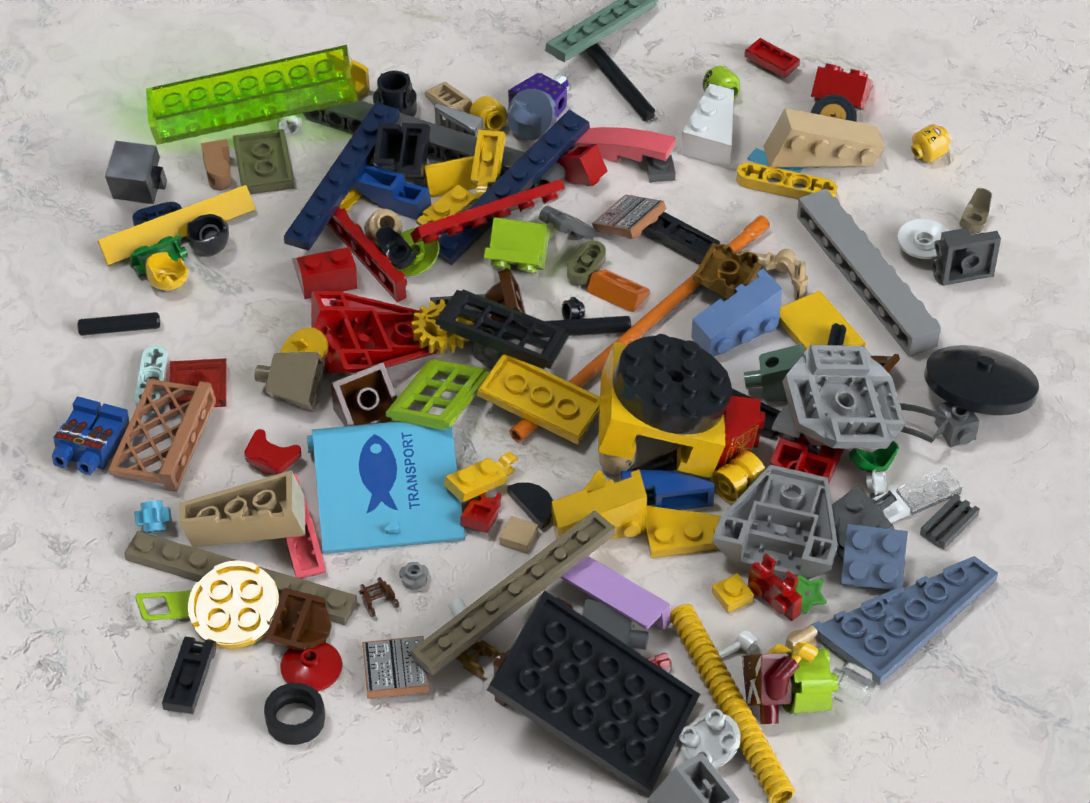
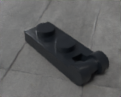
M666 212L659 215L656 222L649 224L644 229V233L649 239H658L699 262H702L713 243L720 244L719 240Z
M184 637L162 700L163 710L194 714L211 660L216 653V641L206 639L205 642L196 641L194 637Z

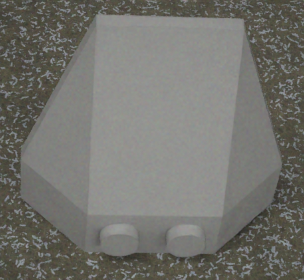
M769 465L720 517L713 536V543L739 570L749 572V568L754 562L761 564L764 554H768L776 561L773 574L781 580L785 579L787 571H790L796 577L802 575L808 580L831 570L838 543L828 478Z

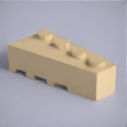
M785 108L763 146L769 167L874 166L885 148L878 126Z
M291 470L181 502L179 524L192 547L305 536V495Z

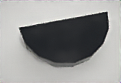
M529 482L515 483L507 486V493L535 524H538L541 530L550 523L553 499L547 490L540 485Z

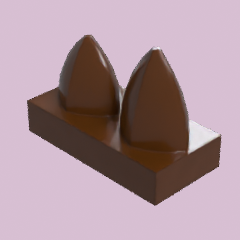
M508 268L499 271L500 282L493 285L485 293V298L494 302H502V305L526 314L518 282ZM492 314L490 316V318L495 321H505L504 319L494 316Z

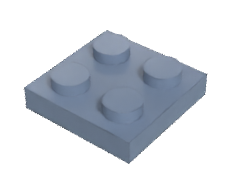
M847 524L841 585L889 591L901 587L908 531Z

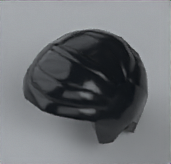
M215 214L197 217L187 224L186 237L188 244L199 255L213 256L218 254L225 248L229 238L228 223L222 217Z

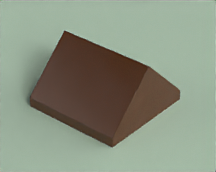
M384 362L331 383L333 410L344 426L385 423L392 420V418L386 417V411L397 399Z

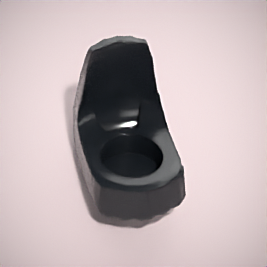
M385 225L376 232L375 235L380 247L397 269H404L414 262L416 253L392 227Z

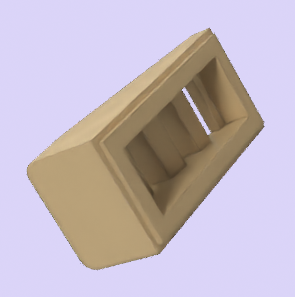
M443 82L425 91V96L434 106L440 104L470 114L471 99L447 82Z

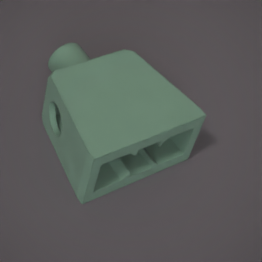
M803 344L761 354L759 356L760 370L744 372L746 389L763 387L766 401H787L782 381L803 355Z

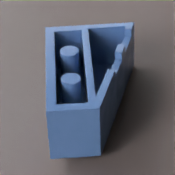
M764 268L756 273L758 278L747 286L740 284L736 287L737 293L725 302L719 299L692 319L691 338L700 348L710 353L713 357L724 354L738 345L748 343L752 339L772 332L775 328L779 327L782 288Z

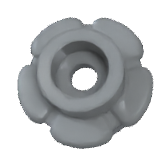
M409 562L406 567H402L399 571V577L402 578L403 585L411 590L422 588L426 584L427 576L429 575L428 568L418 562Z

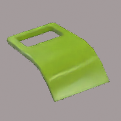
M191 590L137 593L135 595L141 618L144 621L190 618L188 601ZM164 598L170 614H147L143 599Z

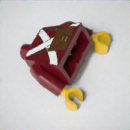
M801 641L795 645L793 656L792 653H784L791 651V649L782 644H777L770 648L768 654L742 656L746 702L748 706L759 705L760 724H779L778 705L791 703L792 675L800 667L798 663L801 659L807 663H811L818 653L816 647Z

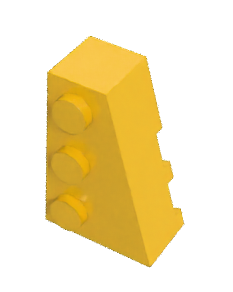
M640 470L631 472L632 477L617 483L613 479L604 482L605 487L588 493V490L584 489L552 501V524L556 539L594 510L615 527L616 535L611 539L635 537L645 534L647 495Z

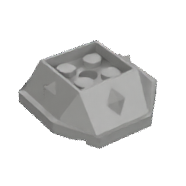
M810 345L782 381L795 430L803 433L811 445H827L831 448H846L848 450L853 448L887 449L906 425L892 376L871 358V354L864 346Z

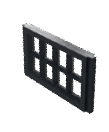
M464 289L462 291L456 290L435 324L440 326V329L542 369H551L570 336L569 333L565 332L566 329ZM465 305H469L471 307L481 310L482 313L477 314L475 312L464 309ZM489 313L499 318H502L505 321L503 323H500L490 318H487V315ZM459 316L474 322V325H466L456 321V318ZM512 322L527 328V331L523 332L509 325ZM482 325L484 327L497 331V333L494 336L492 334L479 330V327ZM535 331L550 337V339L546 341L533 336L532 333ZM504 334L509 337L520 340V342L517 345L515 343L502 339L501 337ZM527 343L537 348H540L543 351L540 354L538 352L527 349L524 346Z

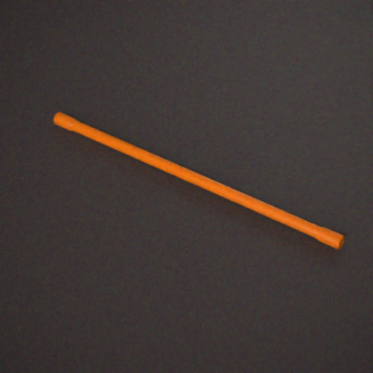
M759 215L727 245L733 249L734 253H739L770 227L768 219ZM692 274L614 342L628 345L639 339L702 284L694 281V274ZM613 343L568 382L581 388L603 370ZM523 418L509 430V433L516 442L521 443L539 426Z

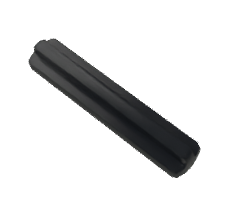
M158 312L79 319L77 323L79 335L158 329L160 328V315Z

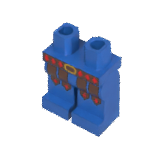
M77 396L73 402L72 413L66 423L62 424L59 432L57 431L53 437L55 444L52 453L53 464L65 468L70 461L76 462L77 470L87 475H91L96 468L104 470L108 464L107 460L112 457L119 447L129 425L127 409L105 403L101 407V402Z

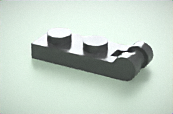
M545 206L539 214V219L544 223H551L554 229L559 232L571 234L580 240L583 236L593 239L598 231L580 219L550 206Z

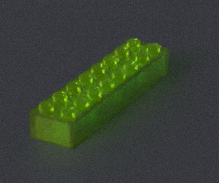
M347 45L146 88L148 124L156 145L358 101L354 68Z

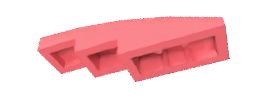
M595 127L590 128L575 144H597L602 158L616 163L620 156L639 162L643 160L644 156L666 161L675 146L676 137L631 128Z
M296 473V474H294V476L296 477V479H297V481H298V483H299L298 476H297V473ZM305 501V536L284 538L295 576L300 579L326 573L312 518L309 515Z

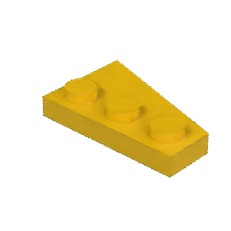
M647 506L645 534L651 558L720 550L713 543V536L722 515Z

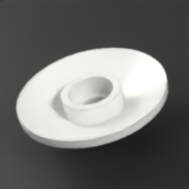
M915 219L905 223L899 229L897 240L901 249L907 254L920 259H934L938 257L935 252V241L940 240L941 232L949 230L934 220Z

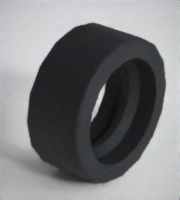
M304 683L281 685L272 691L265 701L264 715L268 732L279 742L289 745L303 744L318 736L324 727V703L321 694L314 687ZM292 703H303L313 709L311 718L296 725L280 722L276 714L285 705Z

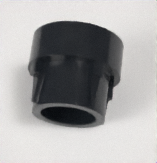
M396 70L381 73L377 80V90L373 95V104L379 103L397 108L399 113L414 117L417 112V96L412 88L409 74Z

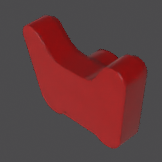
M262 429L254 432L244 451L246 462L258 467L261 473L274 475L283 473L302 456L299 445L279 447L267 441L266 433Z

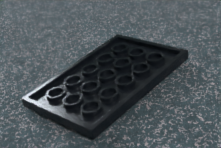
M544 591L539 596L487 688L488 692L646 796L652 792L700 696V693L547 591Z

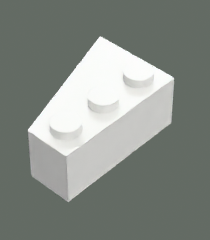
M709 84L682 132L681 155L730 168L734 90Z

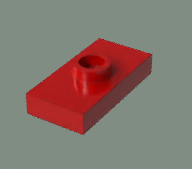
M759 38L745 50V58L783 78H786L800 66L799 58L762 38Z

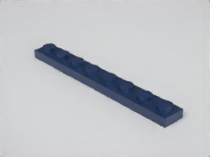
M379 103L373 105L285 233L284 244L307 251L311 249L373 157L379 123L395 124L399 118V109Z
M569 109L467 210L528 190L590 129L589 121ZM496 217L487 219L488 223L477 228H472V225L463 227L464 231L453 236H448L447 233L442 234L438 239V257L452 266L493 225V219Z

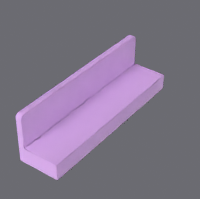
M589 556L560 577L645 629L654 625L663 631L670 624L669 603Z

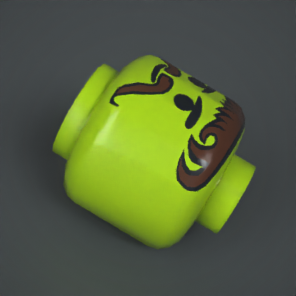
M715 66L704 75L702 83L704 91H706L709 84L734 90V99L738 96L740 79L726 66Z

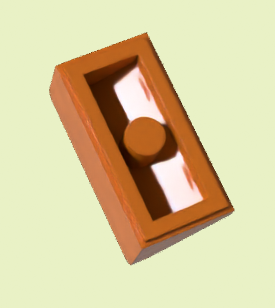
M607 269L592 273L587 288L588 293L630 312L635 311L650 293L649 288Z

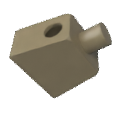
M317 352L275 353L272 358L271 367L257 365L254 378L257 382L266 383L265 391L272 398L314 412L326 360Z

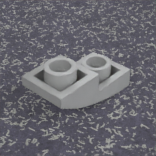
M787 404L777 416L771 430L778 431V436L781 438L795 441L796 437H803L804 434L795 430L789 405Z

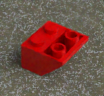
M826 63L825 68L818 66L811 97L821 99L828 95H839L848 99L854 108L864 109L873 86V81L868 78V74H865L866 72L850 69V73L843 72L844 69L840 66Z

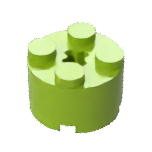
M827 648L818 649V653L811 663H807L802 659L798 663L800 667L792 675L791 703L782 705L786 713L804 714L832 710V692L838 691L837 675L830 671L829 651ZM793 651L784 652V653H792V656L794 655V654H793Z

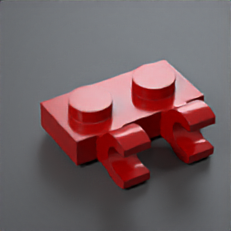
M764 554L761 564L754 562L749 568L748 587L754 595L762 597L772 605L777 613L793 621L801 613L802 596L796 592L798 578L790 571H787L786 577L782 581L773 574L776 561L768 554Z

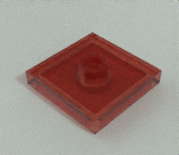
M226 358L170 361L169 382L198 387L200 381L211 383L216 398L214 407H227ZM185 394L177 398L176 401L181 406L191 401L193 395ZM172 401L169 402L170 410L176 408Z

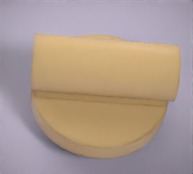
M809 625L803 630L791 632L786 638V647L793 651L795 645L801 641L816 647L817 641L815 636L818 635L816 628L813 625Z

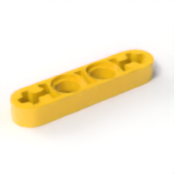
M750 162L742 163L737 168L736 181L744 188L799 199L826 188L833 197L837 195V185L829 179ZM771 178H776L780 180V182L770 183L767 180ZM803 184L806 187L803 189H797L793 187V185Z

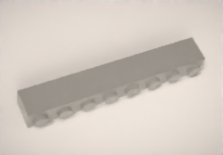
M827 188L799 198L797 211L799 221L908 357L938 347L941 327L937 319L928 313L923 302L914 296L909 285L900 279L895 268L889 265L882 257L880 250L875 248L868 240L866 233L859 229L853 217L847 214L841 207L839 200L833 197Z

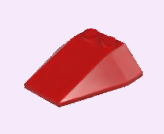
M312 291L311 328L321 331L328 341V352L325 358L327 373H356L381 362H384L387 368L436 354L439 350L435 349L433 353H429V346L421 349L419 341H414L412 321H414V313H420V310L340 291Z

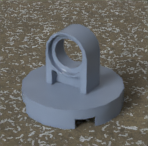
M539 89L520 91L512 99L508 107L507 119L511 130L516 136L524 140L540 139L557 121L554 109L556 107L555 101L548 93Z

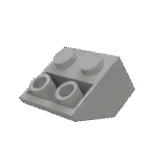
M701 753L675 767L648 798L647 803H739V798L704 754Z

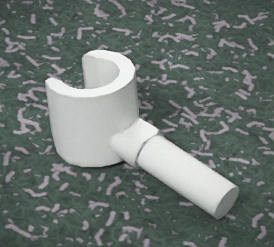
M742 631L732 645L718 651L721 658H724L741 648L747 654H751L758 648V643H756L758 639L749 631Z

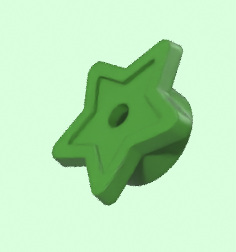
M802 575L797 576L796 592L802 596L801 609L804 614H807L813 605H825L827 603L820 592L824 582L822 578L809 581ZM810 591L811 595L806 596L805 592Z

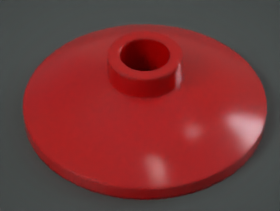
M327 642L304 651L289 648L281 659V675L287 684L304 683L314 687L317 691H321L330 687L339 678L342 671V659L337 649Z

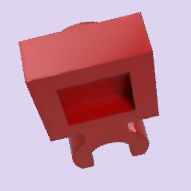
M487 492L479 495V501L471 499L461 515L460 525L488 533L498 517L502 494L497 493L496 497L488 498Z

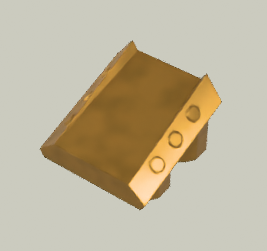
M713 243L693 275V280L729 299L737 293L736 287L740 284L744 286L750 284L758 278L756 273L763 268L759 264V258L755 253L743 252L736 254L728 245Z

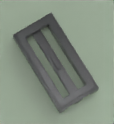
M955 494L921 527L920 535L940 548L945 549L979 515L980 508L977 506L970 507L969 501L964 500L962 502L960 501L961 496ZM963 512L966 513L942 539L939 538ZM945 517H947V518L931 533V531H932Z

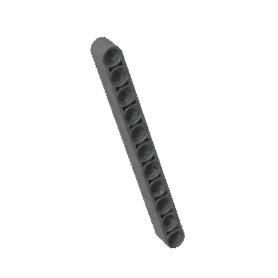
M317 88L303 104L301 110L303 115L310 121L354 134L374 104L323 88ZM399 113V118L395 124H399L401 127L402 123H419L430 126L428 159L446 162L474 156L477 137ZM504 146L500 177L525 152ZM555 162L529 189L559 179L563 181L566 177L564 167Z

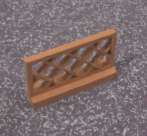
M149 379L108 469L110 475L164 484L166 490L177 492L216 402L211 383L200 381L198 387ZM154 389L167 392V395L155 401L151 399ZM185 394L193 395L191 401L181 406L176 401L177 398ZM172 401L176 408L161 415L157 408ZM154 410L157 418L143 424L141 422L142 416ZM181 415V423L169 429L166 421ZM162 424L166 431L151 438L147 431ZM144 433L147 440L132 447L130 444L132 438ZM171 438V446L159 452L156 444ZM152 447L156 454L140 461L137 454ZM134 456L136 464L128 468L120 467L122 461ZM158 461L162 463L159 473L147 472L145 469Z

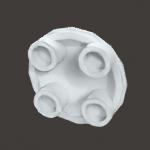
M719 709L709 710L707 714L696 718L689 726L683 728L679 736L683 757L688 761L703 753L716 769L725 765L735 755L740 745L741 734L738 724L730 716L723 714Z

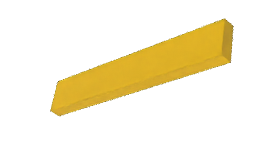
M247 185L99 239L97 243L106 265L109 266L130 258L131 254L141 246H153L168 236L176 237L181 235L182 238L186 237L187 224L201 215L215 214L228 221L255 211L256 208Z

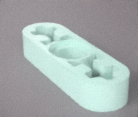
M150 346L142 353L135 392L136 407L147 385L145 382L147 378L157 377L160 381H166L169 359L167 350L162 346ZM157 358L156 366H152V362ZM154 389L152 400L155 401L163 397L164 391ZM153 410L145 415H154L156 413Z

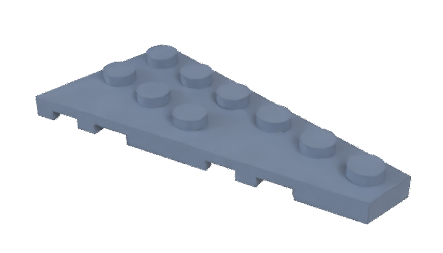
M973 556L944 568L943 573L929 579L925 576L916 580V584L904 589L901 586L861 603V607L848 613H845V611L839 612L831 620L824 623L818 621L811 625L817 630L818 635L815 636L853 666L857 665L856 668L860 667L862 669L860 670L864 674L867 672V676L869 675L874 682L881 685L997 580L998 572Z

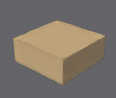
M511 516L499 537L500 545L527 553L538 533V524Z

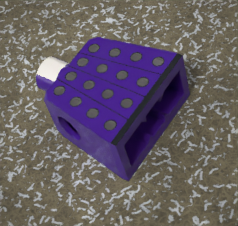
M536 73L508 90V103L510 105L512 99L520 91L539 89L548 93L555 101V116L558 117L567 105L568 80L563 75H557L554 79H551L542 73Z

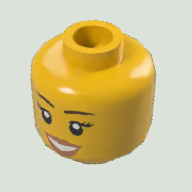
M930 124L914 133L911 151L917 159L921 158L927 163L933 162L949 151L950 135L944 127Z

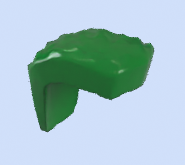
M892 441L887 449H877L873 452L853 448L849 453V458L854 466L867 473L872 474L874 469H876V472L886 471L893 462L899 446L895 441Z

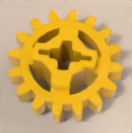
M444 299L440 300L439 305L429 301V308L420 306V313H414L412 332L414 341H419L421 349L429 346V353H433L435 349H438L440 355H443L446 349H449L451 353H455V346L463 349L464 341H470L440 329V326L435 324L437 317L446 306ZM459 316L456 318V321L472 326L471 321Z

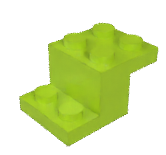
M494 218L490 248L485 247L484 258L491 262V266L497 269L504 270L508 268L510 270L511 266H518L517 269L521 270V272L537 274V269L545 270L548 241L552 240L554 230L547 224Z

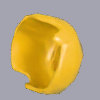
M160 252L147 258L146 276L150 285L156 289L172 291L179 289L186 283L188 268L181 258L174 261L170 258L168 252Z

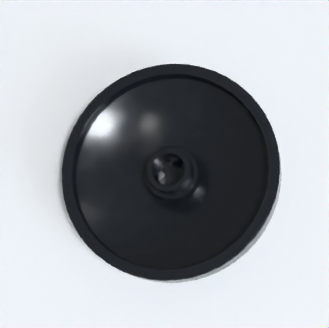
M957 345L941 348L929 356L924 371L925 381L936 395L952 405L980 414L1012 415L1021 413L1033 406L1039 391L1037 377L1025 364L1007 354L984 347Z

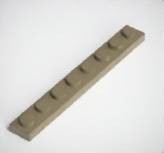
M594 510L411 650L412 658L433 676L615 536V527Z
M140 531L136 532L124 552L127 561L198 582L208 572L215 569L214 566L224 562L239 561ZM259 567L273 579L280 598L284 588L324 597L330 621L342 625L347 624L357 604V595Z

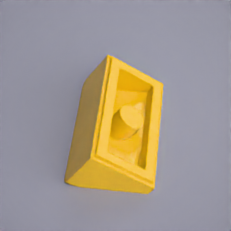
M474 156L426 165L424 169L425 186L429 188L430 197L445 195L456 185L466 190L477 188V184L471 182Z

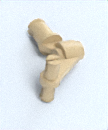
M783 249L774 256L771 252H768L767 255L755 253L759 258V264L768 274L773 269L781 274H789L791 283L794 285L793 297L795 299L798 296L799 299L805 297V285L808 284V276L805 275L806 262L802 261L801 263L800 260L797 261L796 255L791 249Z

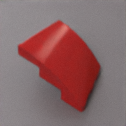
M805 435L800 438L796 437L795 441L779 439L770 465L827 477L828 484L830 483L845 448H831L827 445H821L820 453L816 455L808 452V447L805 446L807 440Z

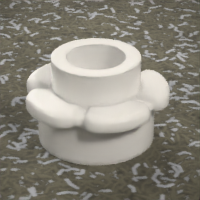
M294 112L281 113L277 117L278 129H284L285 135H295L299 127L302 126L301 118L297 117V114Z
M876 469L872 471L871 476H867L868 493H874L875 497L887 492L885 471L876 472Z

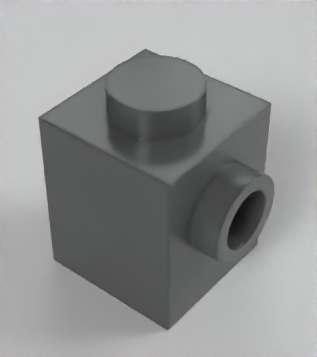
M949 402L938 404L937 412L950 418L942 433L950 447L968 444L976 440L979 419L974 412L959 408ZM936 418L935 424L939 429L943 421Z

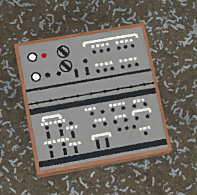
M625 194L597 218L592 225L593 228L598 230L597 232L607 233L610 236L617 235L627 239H635L641 235V231L649 224L656 222L658 216L667 208L662 200Z
M424 636L362 642L368 699L430 692L428 672L411 656V650L424 641Z

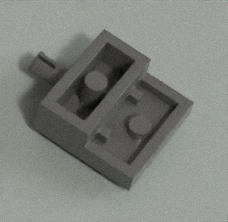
M857 485L832 504L838 543L836 553L842 560L844 558L847 524L894 529L883 511L897 501L890 490L875 501L868 497Z

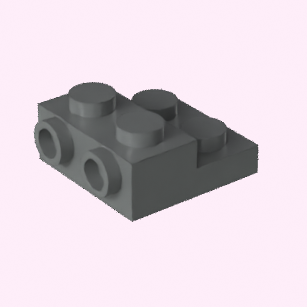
M968 228L941 232L940 240L935 241V252L938 257L932 260V271L935 276L939 277L942 286L994 277L1001 241L998 231L971 235Z

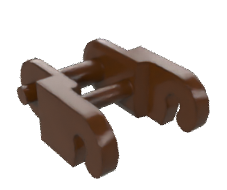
M381 577L377 578L378 583L367 587L364 584L360 585L361 590L359 594L362 595L363 604L371 618L376 616L375 610L372 608L373 600L385 597L386 600H390L394 608L399 607L398 599H395V593L390 584L387 585L386 581H383ZM377 589H380L382 591V593L376 594L374 596H370L369 592L375 591Z

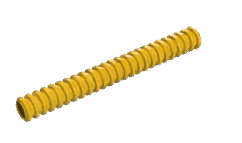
M683 604L674 608L670 613V622L677 631L679 638H681L682 644L685 645L684 648L689 653L688 655L691 660H693L694 666L697 667V671L705 682V686L709 689V693L713 697L715 704H717V708L723 714L730 716L738 724L741 734L739 748L742 750L744 757H746L747 763L751 765L750 768L755 773V777L759 781L761 788H763L764 794L768 797L769 803L787 802L794 795L795 788L791 785L790 779L786 777V772L782 769L781 763L777 761V756L773 753V749L765 738L763 731L760 730L759 724L756 722L754 715H752V711L744 700L743 695L739 692L738 686L735 685L734 679L727 670L725 663H723V659L711 641L694 607L690 604Z

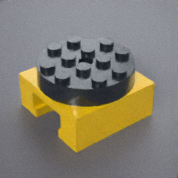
M657 334L656 336L639 338L628 345L613 342L601 373L598 453L632 460L636 448V434L680 444L677 450V471L711 478L725 447V410L732 394V385L727 370L724 369L716 358L691 340L685 341L669 337L665 334Z

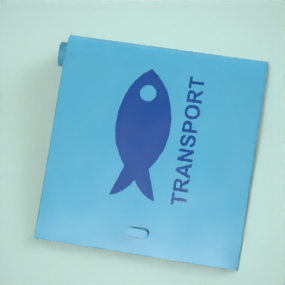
M397 421L312 429V435L307 436L308 453L314 452L323 554L465 540L464 526L460 525L462 515L461 501L443 485L447 475L457 472L452 426L450 429L441 430Z

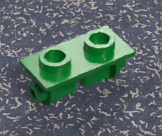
M168 236L153 246L137 248L130 258V266H134L137 276H146L147 258L155 253L168 252L172 260L177 261L181 258L184 261V258L188 257V253L185 247L180 248L182 236Z

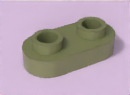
M586 241L581 244L567 265V278L570 282L577 285L587 284L590 282L592 273L599 271L606 260V248L601 242Z

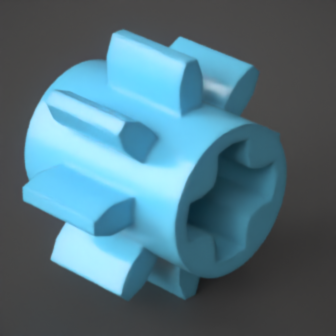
M162 500L140 503L141 511H134L135 523L137 526H143L144 533L165 531V523L172 522L171 509L169 507L163 508Z

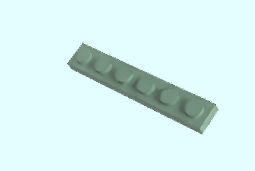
M617 0L546 42L545 51L556 59L566 62L656 7L658 0Z

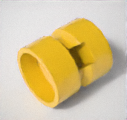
M742 451L731 459L729 464H725L715 471L711 481L714 483L718 495L727 503L734 504L766 469L756 455L749 451Z

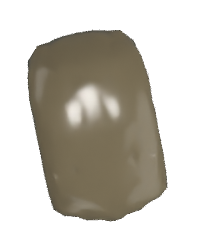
M985 188L976 189L961 217L960 227L968 228L969 232L980 233L990 211L992 193Z

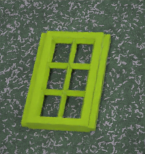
M435 359L428 361L386 411V417L392 418L393 421L430 428L450 429L476 396L479 387L490 372L485 371V368ZM437 373L449 375L445 382L432 380ZM456 377L469 379L465 385L452 383ZM425 388L437 390L432 397L420 395ZM445 391L457 393L453 400L440 398ZM413 403L425 405L420 412L409 410ZM432 407L445 409L441 415L428 413Z

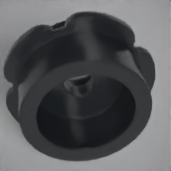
M571 297L562 303V316L564 320L581 319L584 317L585 306L576 297Z

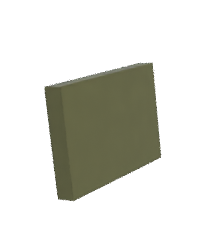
M284 129L233 136L241 186L247 185L250 194L295 188Z

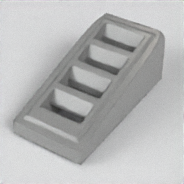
M436 104L434 107L435 124L475 137L478 135V130H484L482 117L440 104Z

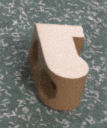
M227 139L201 143L203 162L210 187L215 190L228 188L231 185Z

